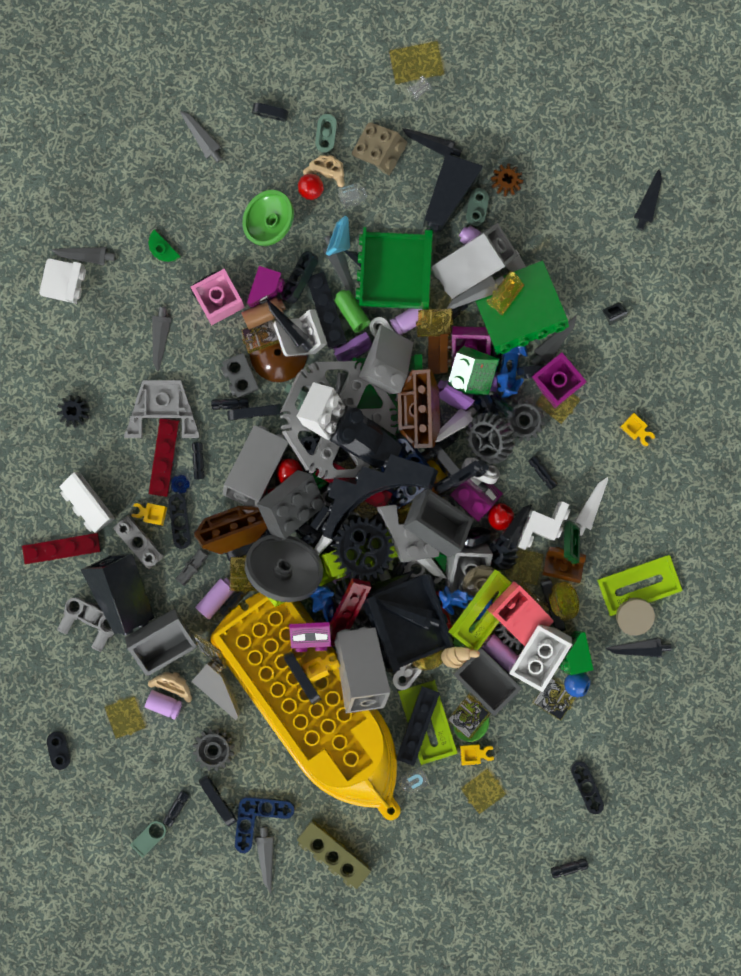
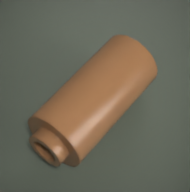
M275 297L269 300L281 312L286 310L282 299L277 300ZM267 301L241 312L249 330L275 319L269 311Z

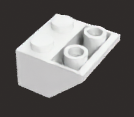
M313 382L297 414V418L303 426L330 440L331 435L336 431L340 417L345 412V405L334 388Z

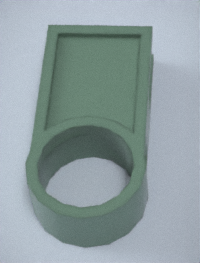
M161 820L152 821L130 846L143 858L165 836L167 832L166 825ZM158 823L163 826L164 833L162 836L154 837L151 834L150 827L152 824Z

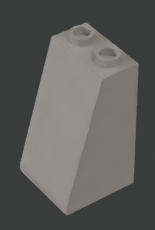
M496 223L435 263L431 268L435 277L444 286V291L453 299L505 267L518 254L499 224Z
M254 425L224 483L222 495L245 506L258 507L257 503L263 499L274 477L276 468L288 447L287 439L280 434L274 435L263 426L258 427Z
M362 627L358 630L350 631L349 629H344L337 632L335 647L337 660L340 664L339 673L345 712L352 713L384 708L390 695V688L376 628Z

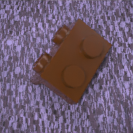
M448 334L428 337V369H432L433 375H447L448 370H451V358H448V351L452 350V339H448Z
M549 547L546 552L542 575L580 583L586 555L580 552V562L572 564L571 561H568V558L564 557V550L562 548Z

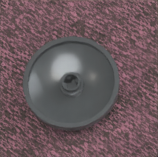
M269 535L257 540L250 547L245 559V572L253 587L266 597L281 602H297L310 597L318 589L323 577V565L317 552L306 542L293 536L282 539Z

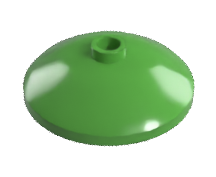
M267 190L255 196L246 207L242 223L246 237L259 246H269L280 241L288 233L293 222L294 209L291 200L284 193L277 190Z

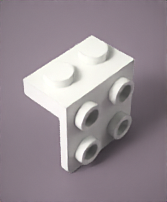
M48 259L44 269L40 295L77 304V300L80 299L82 288H80L81 282L85 279L86 275L85 266L78 262H73L72 264Z
M315 309L308 310L300 318L290 319L309 336L307 341L313 348L308 352L302 346L297 348L277 320L274 322V328L285 356L316 354L327 345L326 337Z

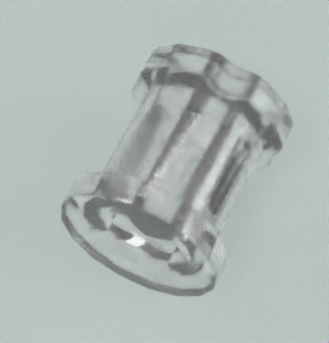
M421 76L420 80L414 85L408 86L407 90L413 99L418 101L421 95L427 91L430 92L432 88L425 77Z

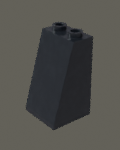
M449 154L445 155L424 219L423 227H427L426 230H433L432 233L437 234V231L442 232L478 180L483 165Z
M133 554L109 555L81 569L114 634L129 635L134 632L133 629L144 627L148 624V621L155 618Z

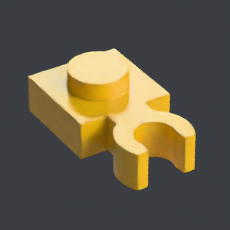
M632 413L620 426L633 440L639 437L643 446L649 445L645 442L646 436H649L651 439L655 438L653 433L644 430L648 425L635 413Z
M138 503L133 505L138 507L140 512L138 514H131L132 517L142 518L144 516L143 522L164 525L167 507L147 503L146 508Z
M334 653L328 654L324 660L318 657L303 664L311 683L329 675L327 670H334L340 667Z
M479 744L460 745L461 765L481 764V758L487 761L494 760V756L486 755L488 750H493V746L488 745L480 749Z

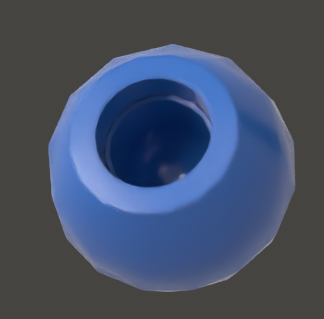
M584 672L575 675L568 674L564 681V687L566 692L572 697H582L588 692L591 681Z

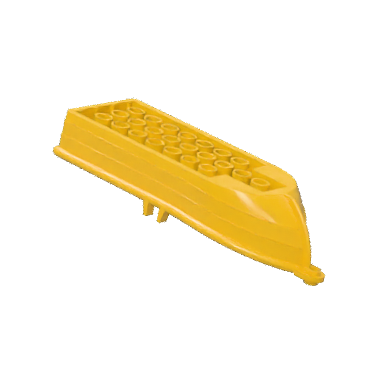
M260 592L252 595L245 600L249 606L248 610L244 611L238 605L219 623L210 637L212 645L300 769L317 787L343 802L362 807L378 808L387 820L397 819L400 815V806L393 797L397 777L396 750L392 735L378 709L352 713L345 712L339 668L327 670L329 675L312 683L321 698L319 702L313 705L283 656L292 651L306 673L303 664L318 657L324 660L330 653H334L337 658L335 649L331 645L327 647V651H315V647H308L307 652H296V648H291L289 624L315 623L300 601L285 602L275 607ZM389 807H393L395 811L394 813L389 814L387 812V809Z

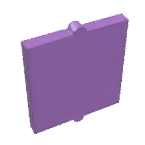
M446 385L439 392V399L458 410L463 409L465 411L475 401L449 385Z

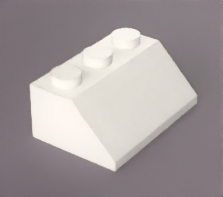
M74 472L60 486L62 490L60 492L66 501H71L74 505L72 507L73 511L78 517H83L85 520L84 525L90 532H99L115 519L81 473Z
M538 624L509 671V674L543 692L571 648L572 637L556 628Z

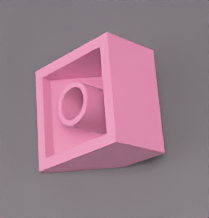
M225 269L191 286L211 326L245 308Z

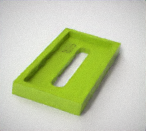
M670 555L597 580L609 616L615 615L620 604L628 601L630 598H642L650 603L683 591ZM656 575L663 577V580L659 583L622 596H616L615 594L617 589Z
M494 570L449 630V633L467 648L479 650L499 621L487 610L475 625V629L469 632V628L493 595L499 591L498 596L495 598L496 600L512 583L499 571Z
M435 680L398 691L407 722H409L421 686L438 692ZM440 695L431 717L438 745L436 747L431 746L426 731L418 754L421 765L458 754Z

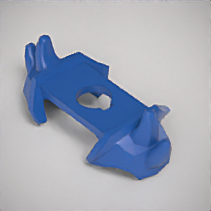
M526 346L512 348L509 352L503 354L500 375H497V383L501 385L497 390L504 392L501 398L518 394L517 391L524 381L523 378L518 380L515 378L518 357L520 353L525 357L528 356ZM508 360H511L512 369L508 372L506 364Z
M319 586L310 596L313 598L312 612L315 613L322 610L326 622H331L337 610L331 598L334 596V593L331 592L328 586Z
M447 586L444 588V593L439 591V597L443 603L442 608L451 615L454 614L452 606L466 609L469 604L464 603L475 597L461 590L451 593ZM492 599L488 602V604L485 606V608L482 610V612L479 614L476 620H480L489 608V606L492 605Z

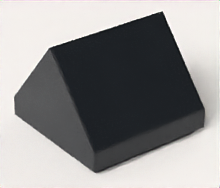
M620 302L602 310L609 325L626 318L628 314Z

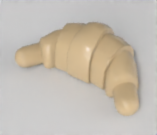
M320 155V157L310 162V166L303 170L304 175L318 173L328 179H335L339 187L345 185L343 163L336 159L335 156Z
M463 647L447 648L441 653L442 662L451 668H460L471 657L478 658L480 656L478 650Z
M164 672L148 682L150 688L156 686L183 697L188 703L192 701L186 680L180 677V674L177 672Z

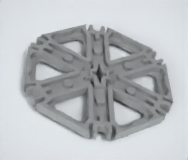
M357 361L314 362L308 365L311 372L308 373L306 369H302L297 374L281 409V412L288 413L280 416V418H285L288 421V424L282 425L281 429L289 428L290 430L282 431L283 435L304 468L309 470V473H314L316 468L319 469V478L323 476V479L356 478L357 472L362 469V466L369 468L371 465L349 453L356 464V468L336 470L333 467V460L340 446L322 436L314 454L309 455L299 441L298 433L299 431L312 430L303 426L297 418L299 410L296 409L295 402L303 386L310 390L314 382L331 387L325 377L327 370H346L348 376L339 397L345 406L357 408L366 385L370 384L359 378L362 363L355 365ZM372 385L381 398L383 405L379 409L360 410L364 416L395 435L398 427L394 428L391 426L398 424V421H392L391 415L397 414V411H389V409H396L387 392Z

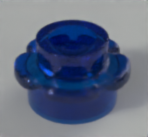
M184 475L175 476L171 480V489L179 494L185 493L186 489L190 486L189 481Z

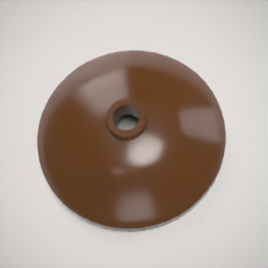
M260 332V335L257 334L261 346H258L256 337L252 342L253 349H250V359L255 371L264 379L271 382H286L295 378L304 368L307 355L285 356L279 339L262 343L261 337L265 339L269 336L266 332ZM276 349L281 350L280 356L274 354Z

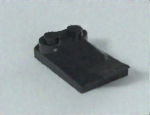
M348 405L345 406V412L340 417L336 431L330 438L331 442L376 469L384 466L390 454L398 457L403 447L394 434L364 416L360 409L352 408Z

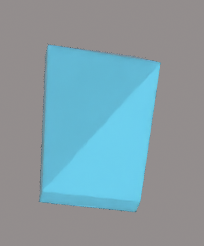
M347 216L341 218L335 225L326 251L328 256L350 249L349 221Z

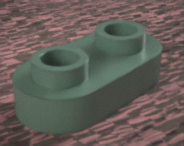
M330 114L322 115L317 123L315 145L317 150L324 154L331 152L335 145L337 122L334 116ZM329 122L331 126L325 128L324 123ZM323 141H327L329 145L327 147H323L321 143Z
M482 188L474 189L469 197L466 220L473 227L482 225L486 217L489 195ZM481 195L483 199L478 201L476 196ZM474 213H477L479 215V219H474L472 215Z

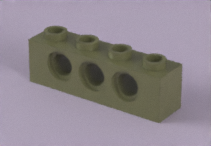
M313 819L297 837L298 845L304 851L309 850L314 854L313 858L321 864L324 862L328 865V870L335 876L339 874L343 878V882L350 888L358 889L372 871L368 864ZM321 839L324 844L318 848L313 845V841ZM335 851L339 856L337 859L332 860L328 857V853ZM349 863L353 866V870L346 872L343 869V865Z

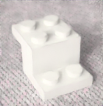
M558 502L552 518L535 511H530L516 547L526 550V547H530L534 536H531L532 533L554 541L555 538H559L563 527H560L562 521L567 520L570 509H568L569 504Z

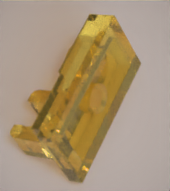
M509 272L499 285V288L492 292L493 296L491 299H487L486 302L490 307L495 308L500 315H503L524 287L523 282L515 273Z

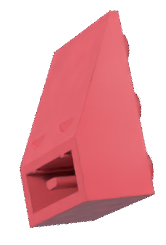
M515 582L487 609L524 646L529 641L538 624L549 627L554 622L540 605Z

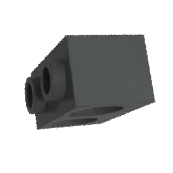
M244 353L222 362L224 367L221 370L224 377H229L231 385L228 386L233 396L237 395L238 398L260 390ZM234 363H239L241 366L240 371L237 373L231 372L230 369ZM245 380L248 382V388L243 391L239 390V382Z

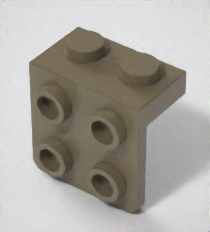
M370 122L366 125L352 151V155L355 158L375 165L384 174L390 176L408 142L398 132Z

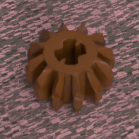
M507 164L506 169L503 165H500L499 170L495 169L493 171L495 176L491 177V181L495 183L492 184V188L499 187L496 192L497 194H500L503 190V196L507 197L508 191L512 196L515 195L514 190L520 191L521 187L519 185L523 184V180L519 179L522 176V172L515 173L518 168L517 166L511 170L510 164ZM505 176L507 179L511 178L510 184L507 181L503 182Z

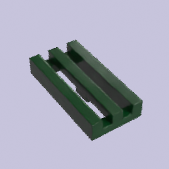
M570 520L564 522V557L568 558V561H571L572 564L580 562V528Z

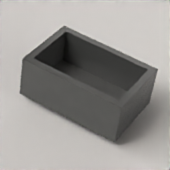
M297 470L260 500L257 506L270 534L286 539L322 509L325 503L313 475Z
M426 489L414 497L403 527L447 557H451L462 551L473 519L431 490Z
M176 609L169 611L125 637L127 649L146 676L151 675L197 648L194 636Z
M480 647L478 650L480 656L478 658L471 657L470 660H467L452 673L495 716L522 688Z

